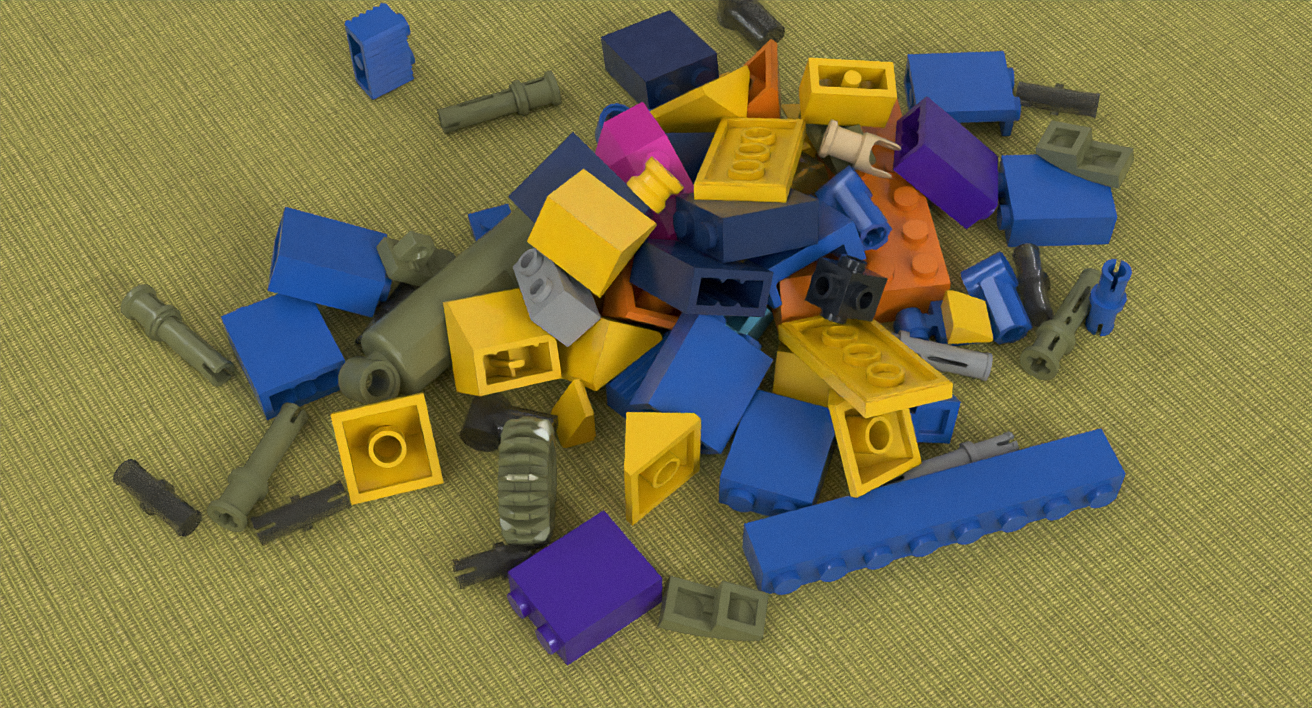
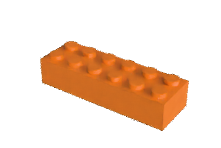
M896 99L885 128L861 127L863 133L868 132L895 143L897 121L902 117L898 99ZM873 145L871 150L876 158V162L871 166L891 174L892 177L880 178L859 170H855V172L872 192V201L878 206L892 227L888 235V241L877 250L864 251L866 255L864 261L867 262L866 268L888 278L873 318L878 323L895 321L896 314L906 308L914 307L920 309L923 314L928 313L930 302L943 300L945 291L950 290L951 282L926 196L893 170L894 150L881 145ZM817 153L824 183H827L835 175Z

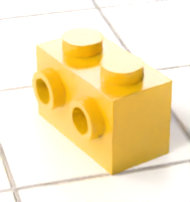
M808 58L799 86L801 119L806 120V124L828 125L832 119L838 121L840 126L860 124V127L885 128L897 99L893 62Z

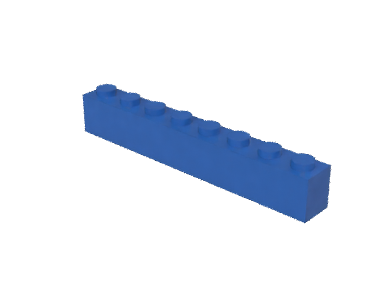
M1100 428L875 488L858 498L849 495L745 523L742 548L758 590L769 594L785 595L796 591L801 585L819 580L823 582L836 581L844 577L848 572L863 568L871 570L880 569L899 558L910 555L923 557L933 553L939 547L954 543L960 545L970 544L980 539L983 535L1001 530L1005 533L1014 532L1024 527L1027 523L1045 518L1051 521L1058 520L1068 515L1071 511L1088 506L1091 508L1104 507L1117 498L1126 473Z

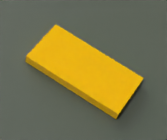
M721 118L694 182V200L786 203L807 135L806 120Z
M818 315L778 325V339L864 418L952 398L953 383L875 319L873 321L847 318L846 324H839Z

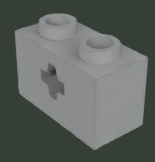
M536 248L524 252L513 266L530 319L565 346L569 347L601 319L591 291Z

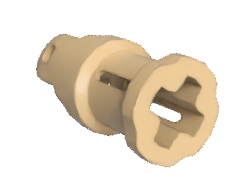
M831 119L822 139L818 156L825 158L827 155L852 163L853 169L880 178H891V174L871 166L869 162L870 151L873 145H881L900 151L901 147L888 139L868 132L861 135L839 127L838 121Z

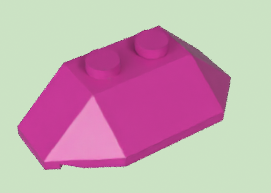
M641 102L604 122L595 154L625 183L632 176H639L645 170L646 161L653 156L684 186L679 194L669 196L665 201V208L660 214L652 210L654 217L651 220L657 226L647 237L649 239L677 240L673 227V215L676 212V195L694 192V185L665 132L644 102Z

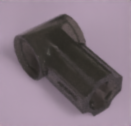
M718 0L717 20L719 24L724 28L737 30L757 51L770 39L778 43L784 37L785 27L757 0Z
M499 393L484 396L474 395L459 436L467 446L475 450L492 452L497 450L501 444V433L507 420L519 419L521 417L548 419L553 426L554 438L556 439L558 416L512 406L511 402Z

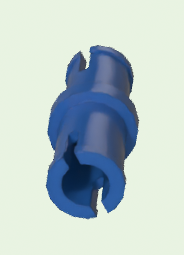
M1117 259L1106 261L1101 270L1102 274L1099 283L1092 288L1089 296L1091 308L1085 321V327L1093 335H1096L1099 324H1103L1100 336L1109 335L1114 328L1117 313L1122 311L1127 300L1125 289L1132 275V269L1123 260L1120 262L1118 272H1113Z

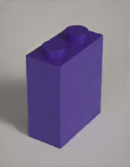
M926 96L897 121L895 143L901 147V150H894L893 170L967 230L978 220L987 219L998 206V156Z
M604 510L508 571L511 592L507 594V599L511 607L521 619L529 617L537 627L535 634L542 647L550 655L556 652L567 666L662 602V577Z

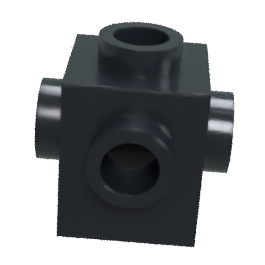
M841 254L839 260L820 257L812 275L805 301L821 308L819 315L835 323L846 324L847 318L873 321L888 278L867 269V262L854 256Z

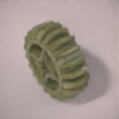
M521 417L519 419L507 420L503 426L501 444L499 445L497 496L499 499L498 513L500 514L501 534L508 544H518L520 547H535V545L547 544L553 536L557 501V452L554 429L548 419Z

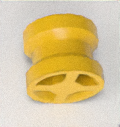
M653 156L646 161L645 170L639 176H632L626 183L657 214H660L665 208V201L670 195L679 194L684 188Z

